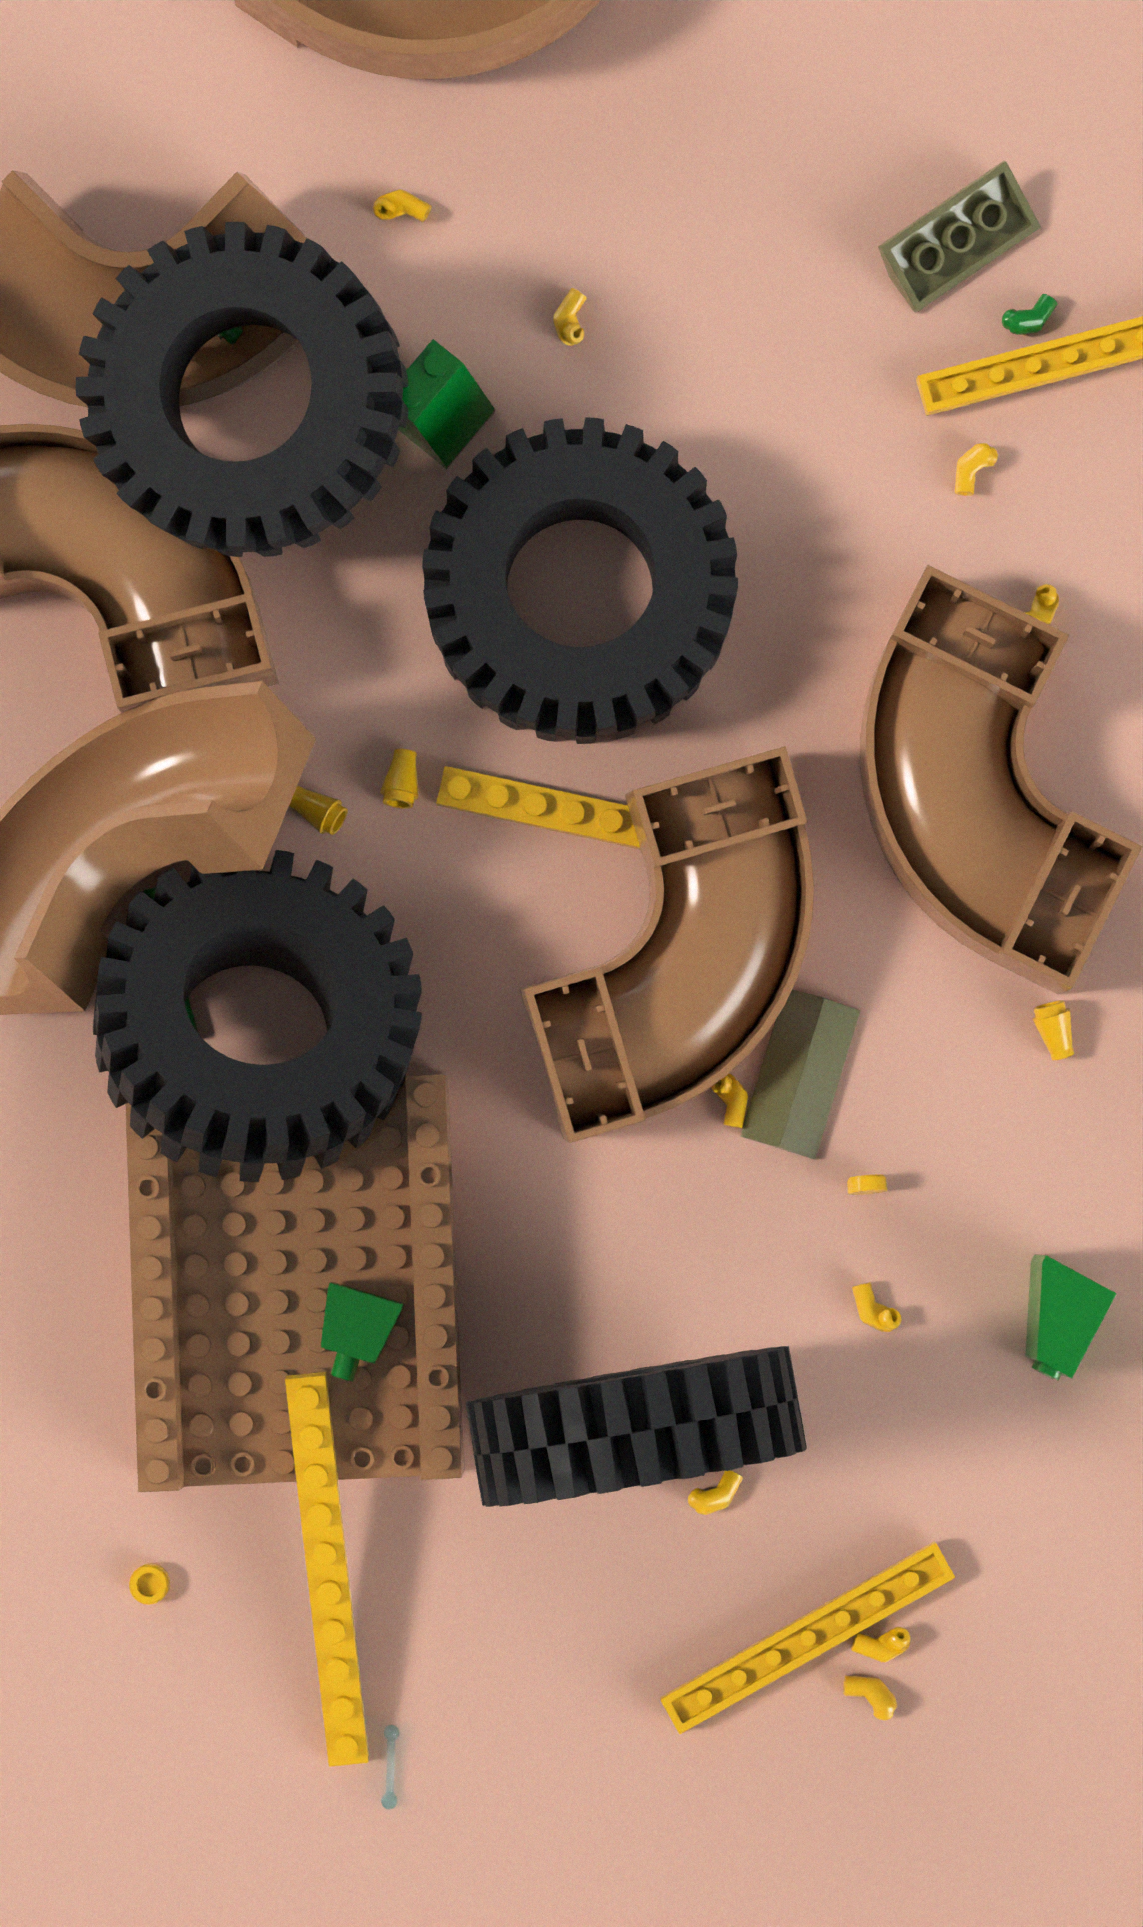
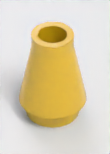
M409 749L394 750L393 759L380 790L385 805L408 809L412 808L414 800L418 799L417 753Z
M300 785L296 787L289 804L291 808L295 809L321 834L327 832L330 835H334L337 833L348 813V809L342 806L341 800L307 790Z
M1064 1000L1045 1003L1033 1008L1035 1017L1032 1020L1050 1052L1051 1059L1060 1060L1074 1055L1070 1008L1065 1007Z

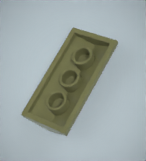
M1002 161L879 245L878 248L890 279L912 310L918 312L1034 233L1041 226L1008 163Z
M792 989L785 1006L776 1018L740 1137L815 1160L860 1010L824 997Z

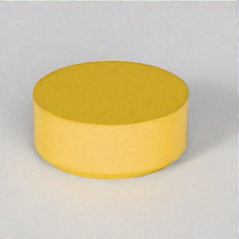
M881 1174L850 1177L847 1180L848 1194L865 1195L886 1192V1177Z
M147 1563L138 1567L131 1575L129 1581V1589L134 1599L147 1605L161 1601L167 1595L170 1588V1577L167 1571L162 1566L154 1563Z

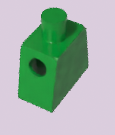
M330 1282L327 1291L321 1348L337 1352L330 1375L353 1382L360 1360L375 1364L404 1308V1303Z

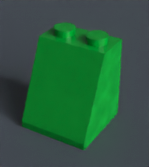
M432 339L406 370L408 387H403L402 400L408 408V421L406 428L398 427V430L447 469L494 414L495 408L464 363Z
M1034 1255L1031 1260L1025 1356L1034 1361L1031 1368L1051 1379L1059 1381L1061 1375L1073 1378L1117 1293L1047 1255Z

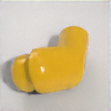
M398 189L378 197L373 205V212L381 220H390L408 214L423 223L427 219L432 205L405 190Z
M574 288L569 290L553 315L558 338L568 346L578 344L584 338V329L580 328L576 314L587 298L583 293Z
M979 443L959 458L956 470L955 494L962 496L974 495L975 473L983 467L993 466L997 462L998 453L994 447L989 446L987 443Z
M1050 584L1039 586L1030 611L1025 613L1046 624H1050L1059 605V595L1055 587Z
M729 1073L711 1086V1089L727 1105L723 1125L743 1128L748 1093L736 1077Z
M871 1282L852 1287L859 1317L863 1323L881 1332H891L899 1327L902 1320L900 1312L895 1308L886 1307L875 1301Z
M732 1470L724 1471L716 1488L706 1491L700 1488L693 1489L688 1496L689 1506L702 1515L727 1508L743 1476Z
M899 1626L894 1627L876 1639L862 1633H857L852 1642L851 1651L880 1662H888L908 1649L911 1636L907 1629Z
M845 1675L844 1696L865 1697L873 1707V1715L879 1720L885 1721L893 1717L894 1711L897 1708L895 1696L882 1680L873 1677Z

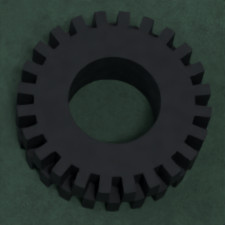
M225 222V234L213 236L205 227L199 226L184 231L188 244L177 249H173L165 241L155 244L147 250L154 263L141 273L128 265L115 278L125 290L114 304L101 297L92 313L103 324L97 339L83 336L79 355L90 366L88 377H76V397L88 406V417L81 418L79 421L84 438L97 448L99 455L93 458L97 468L104 477L116 485L119 490L116 494L122 501L142 514L150 523L194 547L214 549L223 555L242 557L243 552H256L264 557L282 555V547L295 543L306 548L320 542L321 539L318 533L331 525L341 530L355 519L350 510L362 497L371 502L382 488L377 477L385 464L394 467L400 452L399 447L395 443L398 427L406 428L408 421V408L402 400L403 387H408L407 371L399 359L397 348L400 345L397 336L385 319L382 309L357 276L342 261L339 263L334 260L318 243L306 238L304 243L296 241L286 229L277 226L267 225L265 233H255L245 222ZM240 326H267L293 336L300 342L306 353L312 381L311 396L306 414L294 434L276 450L252 460L222 461L201 454L194 447L184 429L179 408L181 382L193 356L207 341L216 335Z
M585 417L583 429L565 430L563 418L544 421L543 434L527 438L524 429L521 428L506 435L505 448L493 455L488 448H485L472 459V473L464 480L456 476L446 490L447 504L442 512L436 510L429 526L431 540L428 550L424 549L423 593L430 628L435 644L438 645L443 655L445 666L454 680L459 679L466 687L469 698L481 709L487 706L498 713L499 720L504 725L517 730L519 725L535 730L537 738L555 742L556 735L575 737L577 744L595 743L597 736L615 733L616 739L625 738L633 735L638 725L650 720L655 725L668 717L672 707L682 699L687 701L699 688L704 675L709 669L712 670L728 633L737 596L738 578H736L735 574L737 549L734 537L729 538L725 529L727 514L720 500L712 502L706 494L707 480L696 467L687 472L678 464L679 451L663 441L658 449H655L644 443L643 430L628 424L625 425L623 433L620 435L606 432L604 419ZM571 520L599 522L624 534L641 552L650 571L653 592L642 616L621 636L595 646H565L540 636L529 628L517 614L507 591L511 566L521 548L534 535L549 526Z
M275 850L270 872L249 870L201 874L192 866L190 880L185 883L173 868L158 877L154 900L142 891L129 903L126 925L116 921L108 937L106 958L101 957L99 964L93 1019V1035H97L95 1058L99 1073L109 1071L107 1093L114 1106L118 1108L126 1103L131 1105L130 1127L136 1134L143 1139L154 1129L162 1133L161 1154L175 1162L179 1161L187 1148L200 1152L198 1168L200 1173L217 1177L222 1159L240 1162L239 1181L259 1182L264 1165L267 1163H277L281 1180L299 1177L306 1158L310 1156L315 1157L321 1169L330 1166L338 1161L345 1141L348 1140L355 1148H358L370 1137L376 1117L384 1121L393 1107L399 1087H402L422 1017V1012H416L422 993L420 975H408L413 958L412 948L407 938L390 943L395 918L384 905L368 915L363 912L368 889L361 883L352 879L339 894L331 891L333 867L319 860L315 861L307 879L291 876L294 853L282 850ZM240 966L266 967L292 977L313 995L323 1012L327 1033L315 1047L290 1061L266 1065L245 1063L225 1056L204 1041L188 1017L185 1001L201 982L215 973Z
M789 1346L741 1351L653 1367L637 1368L630 1371L603 1374L585 1379L554 1383L553 1385L498 1394L465 1403L482 1506L485 1505L486 1507L498 1505L499 1507L511 1506L521 1503L532 1504L556 1498L557 1500H563L590 1493L603 1494L628 1487L662 1484L663 1481L689 1479L704 1476L705 1473L729 1471L743 1468V1465L773 1461L775 1458L792 1456L797 1452H803L807 1449Z

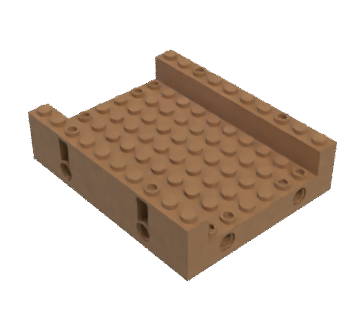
M445 1074L405 1076L402 1087L398 1089L389 1114L384 1121L376 1117L370 1137L362 1145L355 1148L348 1140L345 1141L338 1161L323 1169L320 1168L314 1156L307 1157L301 1175L286 1180H281L277 1163H267L264 1165L259 1182L239 1181L240 1162L223 1159L217 1177L209 1176L198 1172L200 1152L189 1148L185 1150L179 1161L175 1162L161 1154L162 1133L154 1129L142 1139L130 1127L131 1105L126 1103L138 1492L179 1491L183 1487L297 1482L285 1378L289 1375L326 1372L338 1480L421 1476V1480L462 1478L464 1473L448 1077ZM330 1282L404 1303V1308L377 1362L374 1364L360 1360L353 1382L330 1375L337 1352L321 1348L327 1291Z

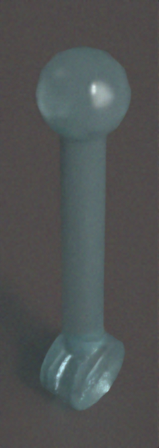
M389 1725L384 1729V1736L387 1739L386 1793L382 1796L381 1803L384 1808L393 1809L398 1800L394 1793L395 1740L399 1737V1729L395 1725Z

